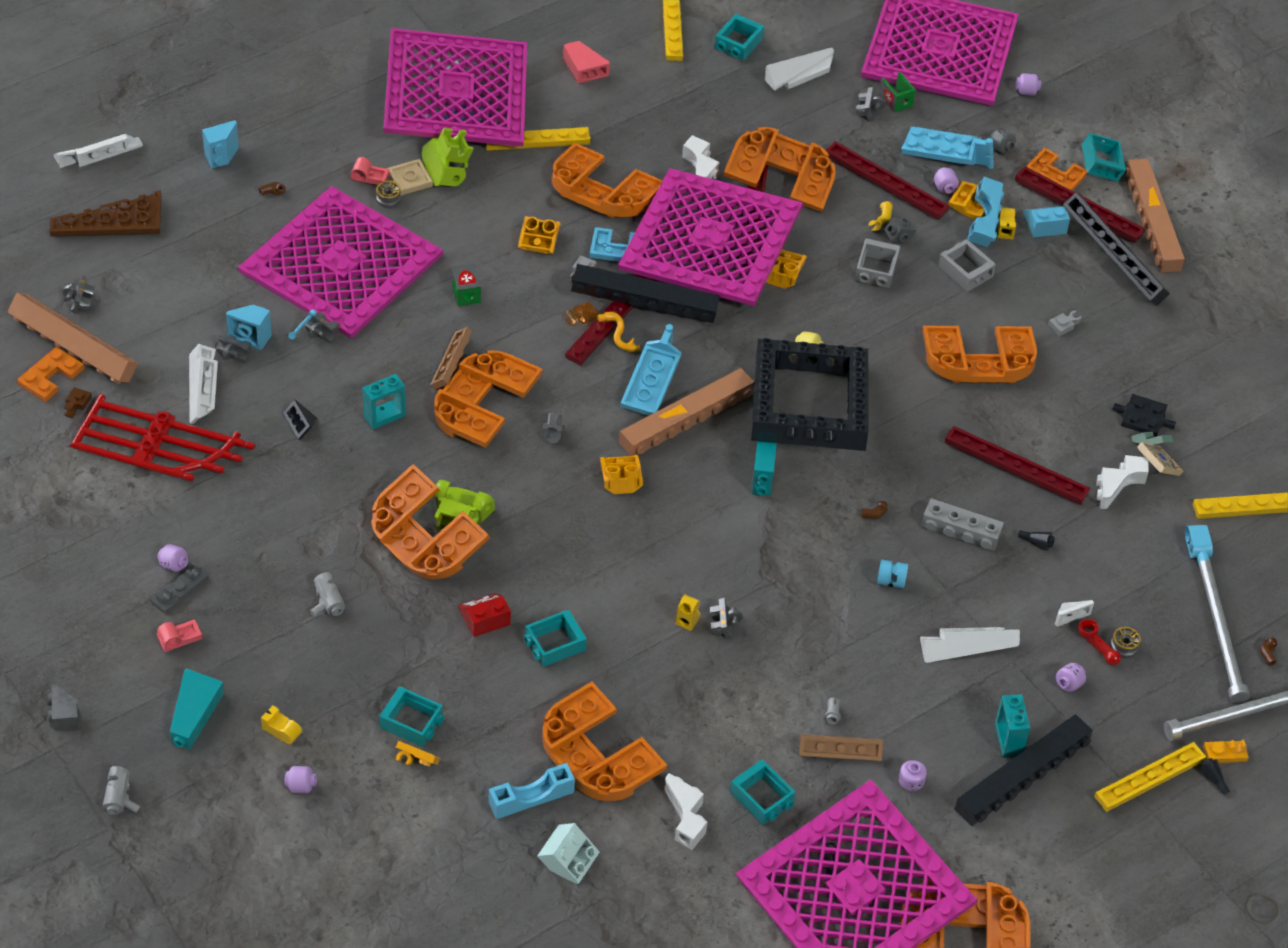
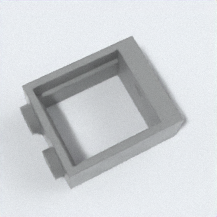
M865 238L856 269L855 281L890 288L899 257L900 246ZM866 257L892 262L889 273L863 268Z
M966 239L961 243H957L951 249L943 251L940 255L938 267L968 292L992 278L996 264ZM965 254L979 268L967 273L953 260Z

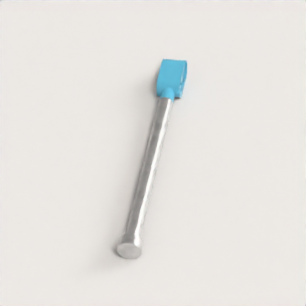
M1188 525L1185 528V539L1190 557L1197 558L1231 685L1228 689L1230 701L1232 703H1243L1250 698L1248 686L1242 683L1209 557H1212L1213 546L1207 525Z
M1288 691L1178 722L1176 719L1164 722L1165 735L1169 741L1178 740L1187 732L1288 704Z

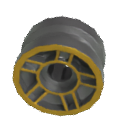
M383 181L377 185L376 199L380 206L394 208L401 202V187L398 183Z
M1120 627L1113 634L1111 648L1118 651L1121 658H1132L1138 652L1141 637L1131 627Z

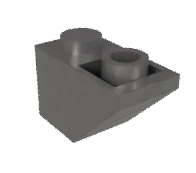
M52 685V693H48V704L52 706V710L48 711L49 723H53L54 731L79 729L77 699L57 685Z

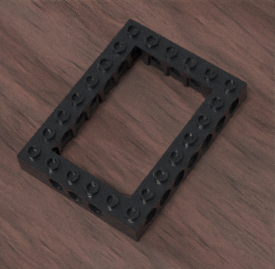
M758 338L751 441L866 451L869 433L868 348ZM775 367L783 370L836 373L837 375H844L849 371L847 379L848 418L815 417L803 414H786L783 412L773 413Z

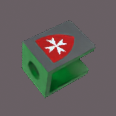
M901 72L898 73L896 90L900 94L895 92L885 78L881 79L879 95L885 99L886 104L894 113L914 105L916 89ZM905 99L906 102L901 104V101Z
M475 264L453 266L454 281H452V287L457 306L481 303V285Z

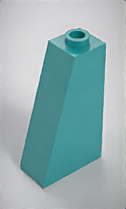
M187 668L185 669L170 728L171 743L176 747L189 750L192 748L224 695L222 681Z

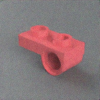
M359 157L356 159L350 179L378 185L383 181H387L389 169L371 166V162L367 158Z
M195 619L177 626L172 622H166L158 627L157 638L165 653L201 640L202 633Z

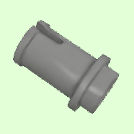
M835 698L827 700V712L824 718L828 724H837L841 719L839 714L840 700L837 698L836 704H834Z

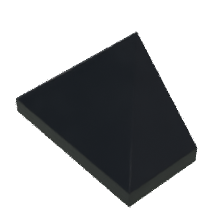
M294 400L283 412L299 440L304 437L317 420V417L297 400Z

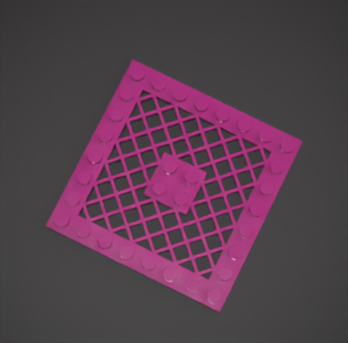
M885 0L861 77L877 81L885 78L888 83L896 85L897 75L901 72L915 89L993 106L1019 14L957 0Z
M391 28L383 133L439 138L443 128H451V138L456 137L460 130H466V141L523 147L527 42ZM414 49H416V50L418 51V53L415 54V53L412 52V51H413ZM433 51L436 54L432 56L429 52ZM451 53L453 56L448 57L446 54ZM467 54L470 58L466 59L463 56ZM441 58L444 61L440 63L438 59ZM501 58L504 61L500 63L498 59ZM459 60L461 63L456 64L454 61ZM415 61L417 65L413 66L411 63ZM492 63L495 67L491 68L489 64ZM448 65H450V66L452 67V68L449 69V70L446 68V66H448ZM467 67L469 70L465 71L463 68ZM423 68L426 72L422 73L419 70ZM500 70L503 74L499 75L497 72ZM415 74L417 77L413 79L410 75ZM489 76H492V77H494L495 79L490 80L488 77H489ZM423 81L425 84L421 86L419 82ZM483 81L486 84L482 86L479 82ZM501 83L503 86L498 87L496 84ZM413 86V87L416 88V89H415L414 91H412V90L410 89V87ZM431 88L433 91L429 93L427 89ZM491 88V89H493L494 91H493L492 93H490V92L488 91V89ZM421 93L424 97L420 98L418 95ZM482 93L485 97L481 98L479 94ZM500 95L502 99L499 100L496 96ZM413 99L415 102L411 104L409 100ZM431 101L433 104L428 105L426 102ZM488 101H491V102H493L494 104L489 105L487 102H488ZM447 102L450 106L446 107L443 104ZM465 104L467 108L463 109L461 105ZM421 106L423 110L419 111L417 107ZM482 106L484 110L481 111L478 107ZM439 108L441 111L437 113L434 109ZM500 108L502 111L498 113L495 109ZM456 110L458 113L454 114L451 111ZM411 111V112L414 113V115H413V116H410V115L407 114V113H409V112ZM473 111L475 115L471 116L469 113ZM429 113L431 117L428 118L425 115ZM490 113L493 116L489 118L487 114ZM447 115L449 118L445 120L443 116ZM464 117L467 120L463 122L460 118ZM481 118L484 122L479 123L477 120ZM498 120L501 122V124L497 125L495 121Z
M669 168L618 264V270L684 288L720 295L719 297L755 306L803 208V202ZM688 192L689 195L682 197L681 194ZM705 197V200H698L699 198ZM720 201L722 202V204L719 205L714 204ZM687 202H694L693 204L687 205ZM678 205H682V206H683V207L678 208V209L675 208V206H678ZM710 205V208H707V209H704V208H703V207H705V206ZM738 206L739 208L732 210L731 207ZM725 209L727 210V212H725V213H722V214L720 213V211H722V210H725ZM693 210H699L698 212L692 213ZM755 210V213H748L749 211ZM684 213H687V214H688V215L683 216V217L680 216L681 214H684ZM713 213L716 214V216H713V217H710V218H709V216H708V215L713 214ZM770 214L772 215V217H770V218H767V219L765 218V216H767V215H770ZM737 215H744L743 217L737 218ZM676 217L674 220H669V218ZM728 218H732V219H733V220L728 221V222L725 221V219H728ZM758 218H760V220H761V221H758V222H754V221H753V220L758 219ZM689 221H692V222H693L692 224H689V225H686V224H685L686 222H689ZM746 222H748V223L750 224V225H747V226H744V227H743V225H742L743 223H746ZM677 225H681V228L675 229L674 227ZM764 226L766 227L765 230H762V231L759 230V228H761V227H764ZM666 229H669V230H670L669 232H666V233H663V232H662L663 230H666ZM754 230L755 233L748 235L747 232ZM686 233L687 236L680 238L679 235ZM741 234L744 236L738 239L736 238V236ZM672 237L675 238V240H672V241H668V240H667V239L672 238ZM760 239L759 242H753V240ZM663 241V244L656 245L657 242ZM744 243H748V244H749L748 246H745V247H742V246H741V244H744ZM678 245L681 247L675 250L672 248ZM735 246L737 247V249L733 251L729 249ZM668 249L669 252L661 253V251ZM697 250V253L690 254V251ZM748 252H754V254L747 255ZM654 253L657 254V256L650 258L649 256ZM681 254H685V255H686L685 257H682V258H679V257H678V255H681ZM712 254L714 255V257L707 259L706 257ZM742 255L743 258L736 260V256ZM672 257H673V259H674L673 261H670V262H667V261H666L667 259L672 258ZM702 258L703 261L695 262V260ZM727 259L731 260V262L724 263L723 261ZM688 262L691 263V265L684 267L683 265ZM719 263V266L713 267L712 264ZM746 263L748 264V266L744 268H741L740 266ZM706 266H707V268H708L707 270H704V271H701V270H700V268H703V267H706ZM734 267L737 269L732 272L729 271V269ZM724 271L725 274L718 276L717 273ZM738 276L742 277V279L735 280L734 278Z
M330 186L238 266V272L307 313L312 309L316 310L317 313H323L327 321H336L340 324V333L352 339L443 255V249L337 188ZM340 213V216H330V214ZM353 221H354V224H345V225H344V222H353ZM331 223H341V225H331ZM319 224H329V226L319 227ZM367 229H368V232H359V233H358V230H367ZM345 231H355V233L346 234ZM333 232H342L343 234L333 235ZM320 233H330V235L320 236ZM307 234H317V236L307 237ZM372 238H382V240L372 241ZM359 239H369V241L359 242ZM346 240H356V242L347 243ZM321 242H331V244L321 245ZM309 243H318V245L308 246ZM297 244H305V246H302V247H296L295 245H297ZM386 246H396V248L386 249ZM373 247H383V249L373 250ZM361 248H370V250L361 251ZM319 252L318 255H309V253ZM306 253L307 255L297 256L296 254ZM294 254V257H284V255ZM400 254H410V256L400 257ZM388 255H397V257H394V258H388L387 256H388ZM376 256H384L382 259H375ZM308 262V265L298 266V263ZM295 263V266L285 267V264ZM282 264V267L272 268V265ZM398 264L399 267H389V265ZM386 265V268H376V266ZM373 266V269L363 270V267ZM312 271H322V273L312 274ZM299 272H309V274L299 275ZM286 273H296V275L286 276ZM387 274V277L377 278V275ZM364 276H374V278L365 279ZM351 277H361V279L352 280ZM327 279H336L334 282H326ZM315 280H323L322 283H313ZM310 281V284H300V282ZM368 285L376 286L375 288H366ZM363 286V289H353V287ZM350 287V290H340V288ZM337 288V291L327 292V289ZM324 289V292L314 293V290ZM364 295V298L354 299V296ZM341 297H351V299L341 300ZM328 298H338V300L328 301ZM352 306V309H342V307Z
M871 779L736 872V877L795 948H851L842 947L843 939L854 940L853 948H857L858 941L869 942L868 948H872L873 942L880 943L874 948H915L977 904V899ZM860 817L871 818V824H860ZM856 818V823H850V821ZM875 818L882 826L874 825ZM844 828L855 829L854 836L843 835ZM839 830V835L833 834L834 832ZM858 830L869 831V838L858 837ZM873 832H883L884 840L873 839ZM888 833L895 841L887 840ZM827 840L838 841L837 848L826 847ZM821 841H823V842H822V847H821V846H816V845L819 844ZM841 843H853L852 850L841 849ZM856 844H868L867 851L856 850ZM871 845L883 846L882 853L871 852ZM886 846L896 847L897 855L886 854ZM901 848L908 856L900 855ZM810 852L821 853L820 860L809 859ZM804 853H806L805 858H798ZM825 854L836 855L835 862L824 861ZM839 856H851L850 863L839 862ZM854 857L866 858L865 865L860 859L854 862ZM869 859H880V867L870 866ZM884 860L896 861L895 868L884 867ZM899 862L911 863L910 870L899 869ZM789 864L788 870H781ZM793 864L804 865L803 872L792 871ZM914 864H916L921 871H915ZM808 865L819 866L818 874L807 873ZM823 867L834 868L833 875L822 874ZM838 869H844L839 874H837ZM871 872L879 873L878 880ZM882 874L894 875L893 882L882 881ZM776 876L787 877L786 884L775 883ZM897 876H909L908 883L897 882ZM791 877L802 878L801 886L791 885ZM913 877L924 878L923 885L912 884ZM806 879L817 880L816 887L805 886ZM928 879L934 886H927ZM827 881V888H820V882ZM885 888H892L891 896L884 895L886 894ZM896 889L907 890L906 897L895 896ZM778 890H785L784 897L778 892ZM911 890L921 891L922 898H910ZM788 892H800L799 899L788 898ZM926 892L938 893L937 901L926 900ZM803 893H813L814 901L803 900ZM818 895H830L829 903L818 902ZM833 897H835L840 904L833 903ZM875 901L874 908L867 907ZM879 901L890 902L889 909L878 908ZM894 903L905 904V910H893ZM909 904L921 905L920 913L908 912ZM790 905H796L797 912ZM801 906L812 907V914H800ZM924 906L931 907L924 912ZM816 908L828 909L827 916L816 915ZM831 910L843 911L842 918L831 917ZM846 912H848L851 917L855 916L858 913L857 920L846 919ZM862 913L873 914L872 921L861 920ZM877 915L888 916L887 923L876 922ZM892 916L903 917V925L891 924ZM907 918L914 919L907 924ZM803 920H805V921H810V927H809V928H808V926L803 922ZM814 922L825 923V930L813 929ZM829 924H840V932L828 931ZM844 926H856L855 934L844 933ZM860 927L871 928L870 935L859 934ZM875 928L885 929L886 936H874ZM890 930L897 931L889 937ZM816 936H822L823 943H821ZM827 937L839 938L838 946L826 945Z

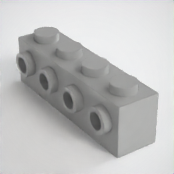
M930 498L923 515L921 527L995 551L1002 534L1004 522Z

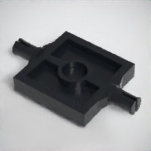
M1135 394L1131 395L1130 401L1126 406L1115 403L1113 407L1114 411L1123 413L1122 427L1141 433L1153 432L1154 437L1158 436L1159 430L1163 426L1174 429L1176 421L1165 419L1167 404Z

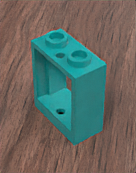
M735 13L715 36L714 48L744 61L762 41L765 26ZM732 31H736L749 37V39L744 44H740L727 37Z
M1089 133L1081 144L1087 174L1118 182L1126 171L1120 141ZM1096 151L1108 154L1110 161L1097 158Z
M397 374L362 387L363 417L372 430L406 416L405 385ZM394 394V400L376 407V401Z
M757 441L752 494L771 496L776 443Z
M569 609L525 626L524 641L527 646L532 648L535 660L539 661L542 667L586 651L587 638ZM564 628L572 642L544 652L536 638Z
M399 686L380 714L379 722L381 729L424 747L427 740L430 741L433 738L437 725L440 726L445 715L443 714V705ZM404 705L431 716L422 732L395 720Z
M1022 694L1002 696L995 726L1003 757H1015L1022 753L1026 747L1030 724Z
M763 759L733 779L730 787V793L762 825L769 821H774L781 812L789 810L795 803L796 791ZM761 779L782 797V799L767 810H764L746 792L748 788Z

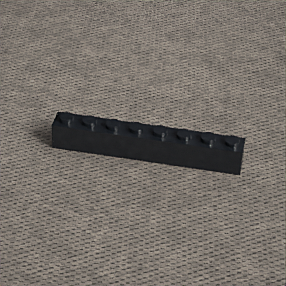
M1075 193L1063 204L1151 302L1158 306L1171 294L1083 197Z
M581 264L576 266L571 292L710 323H714L720 296Z
M1076 714L957 798L955 811L971 826L977 822L982 823L988 817V814L993 811L997 812L1006 801H1012L1020 791L1030 788L1035 780H1041L1049 770L1058 768L1064 759H1070L1078 749L1088 746L1091 742L1090 738L1093 730Z

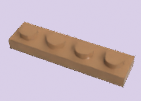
M468 327L454 333L430 384L434 389L442 386L445 387L451 380L453 372L457 369V363L464 354L463 350L470 341L469 337L472 330Z
M800 734L799 756L882 761L883 739Z

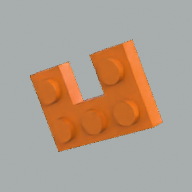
M1043 148L1026 166L1072 191L1088 175L1086 169L1075 163L1066 172L1053 167L1059 155L1046 148Z
M55 347L19 377L17 384L42 401L47 402L59 391L58 386L48 379L58 371L72 380L85 369L84 364L58 347Z

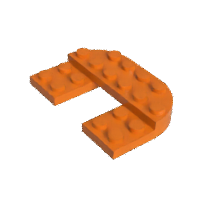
M759 127L755 131H747L737 140L723 176L756 188L765 164L798 176L789 199L803 202V206L822 213L835 179V165L829 159L827 151L811 142V145H807L778 134L779 129L771 127Z
M577 143L570 146L554 162L551 180L554 188L560 195L594 211L606 214L610 218L639 216L644 213L663 181L635 169L615 189L588 178V176L604 162L605 155Z
M923 326L922 333L928 366L938 375L954 383H1015L1029 376L1035 368L1037 347L1032 327L995 326L999 354H965L959 326Z
M491 350L487 351V354L478 355L474 353L466 357L459 364V370L443 390L439 389L435 396L434 414L437 425L445 434L452 438L458 435L486 448L505 424V418L479 407L480 402L494 385L524 398L543 374V369L501 351Z
M412 464L376 499L372 508V527L383 546L410 572L418 577L430 580L447 578L463 569L462 564L490 539V536L464 511L434 538L422 528L411 516L440 490L421 470Z
M590 682L554 704L547 712L542 730L543 746L547 755L557 766L565 763L568 764L575 778V787L580 792L601 801L622 800L634 795L636 788L667 770V764L643 737H640L608 758L602 755L584 733L615 715L617 708L593 682Z
M930 880L927 881V886H934ZM987 882L986 885L964 884L977 899V904L950 922L948 926L986 928V948H1030L1029 914L1022 900L1019 901L1012 894L1013 891L993 882ZM912 891L910 898L921 899L922 892ZM926 892L925 899L937 901L938 893ZM903 904L901 911L905 910V904ZM909 904L908 912L920 913L921 905ZM924 906V912L931 907ZM903 917L899 919L900 925H903ZM907 918V924L914 919ZM944 927L915 948H944Z

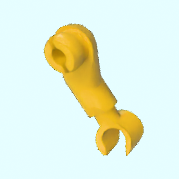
M886 201L880 204L882 214L877 220L869 222L868 226L875 224L871 231L880 230L882 225L891 219L893 209L891 202Z

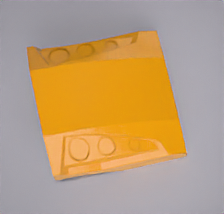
M525 216L518 249L543 254H554L561 223L550 219L545 221Z
M782 249L767 283L784 289L794 286L807 256Z
M638 455L600 457L605 489L613 494L634 493L643 486Z

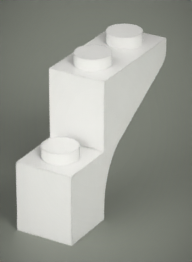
M692 135L683 145L682 158L690 161L695 166L696 175L716 180L720 174L719 162L710 158V143Z
M1125 455L1124 462L1120 463L1119 469L1103 467L1101 475L1097 476L1096 483L1097 486H1100V489L1097 491V501H1100V509H1107L1125 486L1145 484L1148 475V459L1146 457Z
M669 773L665 779L664 791L681 818V822L676 828L675 840L693 850L707 830V821L702 816L696 815V812L703 804L704 794L698 788L685 783L680 777Z

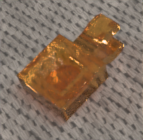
M590 302L574 307V310L567 311L566 315L569 318H566L565 321L568 325H573L578 321L585 324L597 319L599 313Z

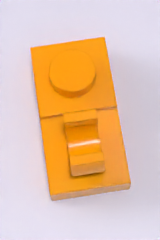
M1245 740L1205 742L1203 745L1206 760L1212 758L1213 760L1218 759L1219 763L1247 762L1249 758Z
M398 741L396 748L402 750L396 756L397 761H401L402 757L406 755L408 757L406 764L411 765L413 763L412 755L420 758L419 763L430 767L431 763L435 765L439 763L440 757L401 741Z

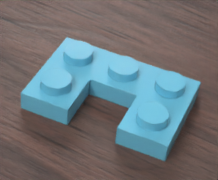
M595 227L589 258L620 262L635 233L630 232L628 245L611 243L613 230Z

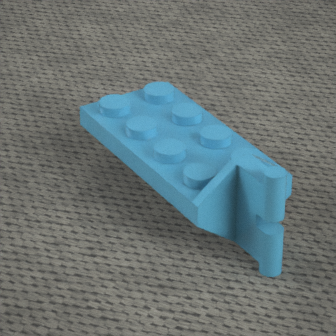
M911 126L901 148L902 154L967 165H984L988 169L994 167L992 154L993 139L991 138L982 140L980 137Z
M671 324L666 325L661 340L646 342L621 400V408L648 416L659 411L682 355V352L672 345L673 326Z

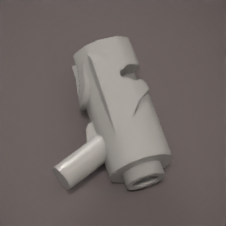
M330 572L319 574L314 578V585L317 597L320 596L319 604L310 610L311 615L315 617L323 610H326L328 615L331 616L342 614L345 609V603L337 585L334 584L335 581Z
M112 766L110 768L103 801V809L109 815H118L124 810V807L137 814L141 807L129 800L127 791L130 789V772L126 768Z

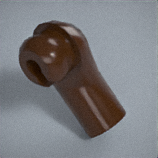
M272 182L259 187L261 195L268 193L283 195L286 191L285 186L278 182Z
M1274 637L1265 640L1260 648V653L1268 666H1272L1277 662L1273 651L1278 645V641Z

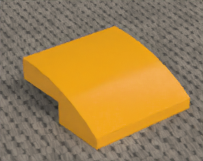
M962 181L948 202V205L957 212L974 220L977 217H984L986 215L984 208L975 200L978 185Z

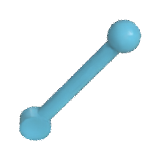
M310 310L306 319L294 332L288 334L289 339L296 338V334L312 317L316 316V310Z

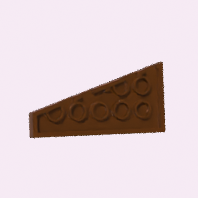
M161 190L155 191V194L146 196V194L139 195V198L134 200L124 199L100 205L99 209H85L80 214L69 213L51 218L50 236L160 234Z

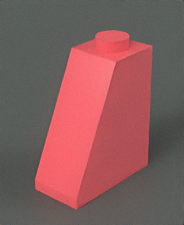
M577 41L563 45V58L577 83L609 76V61L585 44Z

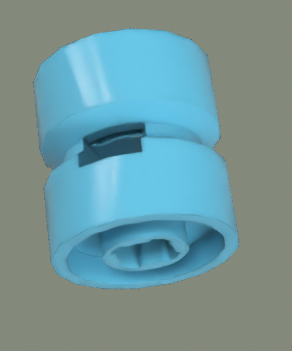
M881 559L877 584L884 586L892 584L895 588L904 589L908 564L900 562L893 564L892 561Z

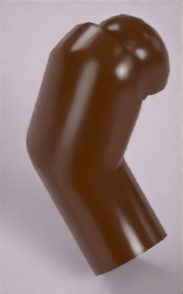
M879 501L874 509L862 508L861 518L879 519L888 511L887 502Z

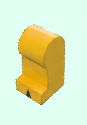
M1002 207L999 213L1000 220L997 238L1014 239L1016 229L1015 209ZM1002 229H1008L1010 233L1005 234L1001 231Z
M685 594L678 605L675 624L692 631L700 618L701 613L698 609L700 601ZM682 619H686L689 624L683 622Z
M273 705L261 717L262 729L286 744H292L302 733V728L298 723L289 720Z

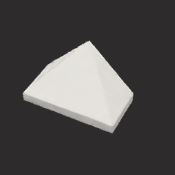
M1093 600L1062 603L1055 625L1058 627L1091 615L1094 606Z

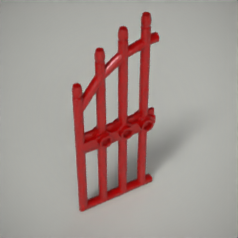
M100 394L70 444V448L187 481H194L195 476L186 472L198 469L224 473V467L213 464V462L221 458L242 462L243 457L241 455L228 452L234 445L242 448L246 447V449L254 450L256 444L240 439L241 434L239 432H234L231 437L174 421L176 416L170 415L168 412L158 411L156 415L116 405L106 402V396ZM100 408L152 423L148 429L99 416L97 413ZM92 422H96L144 437L138 443L89 429ZM171 427L226 444L221 449L170 436L167 433ZM84 436H89L135 449L136 451L130 457L84 444L81 441ZM164 441L207 453L210 456L199 460L159 449ZM156 455L187 465L169 468L152 463V460Z

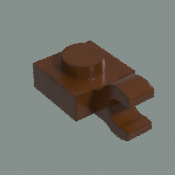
M74 387L66 398L64 409L67 412L65 416L73 418L78 409L84 410L92 399V393Z

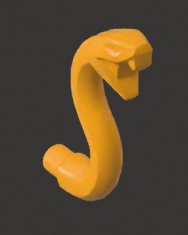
M605 312L598 315L599 322L615 321L617 323L614 341L620 349L631 353L640 351V345L634 344V338L628 343L622 341L621 335L625 324L620 315L615 312Z

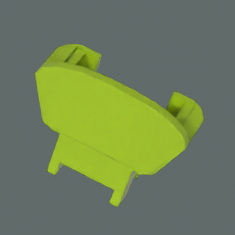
M443 128L439 138L431 139L422 147L423 163L435 186L456 187L466 178L465 168L468 167L467 162L474 150L473 147L468 146L465 140L466 130H460L456 137L451 138L452 129ZM449 162L462 163L463 165L461 168L449 167Z
M438 480L436 482V486L440 490L435 495L438 510L434 518L437 521L436 530L438 531L441 530L442 526L446 527L462 511L476 523H482L496 511L495 500L489 494L480 491L476 493L458 487H449L451 482L445 480Z

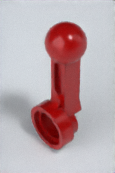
M1092 619L1082 620L1078 627L1080 635L1086 638L1087 642L1092 644L1105 657L1109 665H1118L1121 661V655L1098 636V623ZM1084 629H1091L1092 632H1086Z

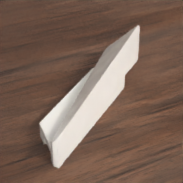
M831 47L767 65L765 81L774 90L783 85L790 89L824 75L830 71L834 49Z
M123 134L83 148L59 152L53 156L60 168L74 163L82 167L143 147V144L139 137L134 138Z
M198 344L189 355L190 424H194L197 420L211 413L215 408L218 361L213 359L216 349Z
M1002 627L940 628V637H920L923 658L926 663L1016 647L1019 646L1020 630H1005Z

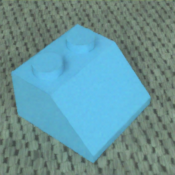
M236 120L202 129L204 155L212 169L229 164L239 148Z
M1065 206L1023 210L1033 238L1067 234L1070 218Z
M250 305L227 311L228 335L235 336L241 342L245 340L251 342V347L262 350L272 336L270 310Z

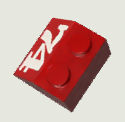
M493 593L458 605L473 637L511 625V610L504 597L500 594Z

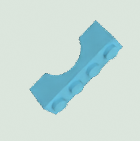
M983 177L978 184L975 200L984 208L986 216L977 217L970 226L968 235L970 242L987 248L991 242L995 241L997 236L995 229L1000 220L997 217L1002 208L1000 201L1004 196V191H1002L1003 183Z
M565 763L547 769L540 779L529 785L515 787L505 783L489 789V805L495 818L499 819L574 793L575 778L568 764Z

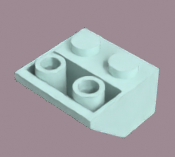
M575 823L557 826L538 854V858L550 871L575 884H579L600 852Z

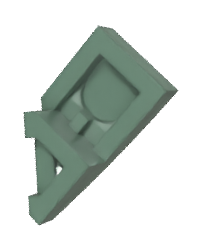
M1144 432L1131 436L1132 441L1139 444L1141 442L1149 444L1173 442L1172 435L1154 437L1153 432Z

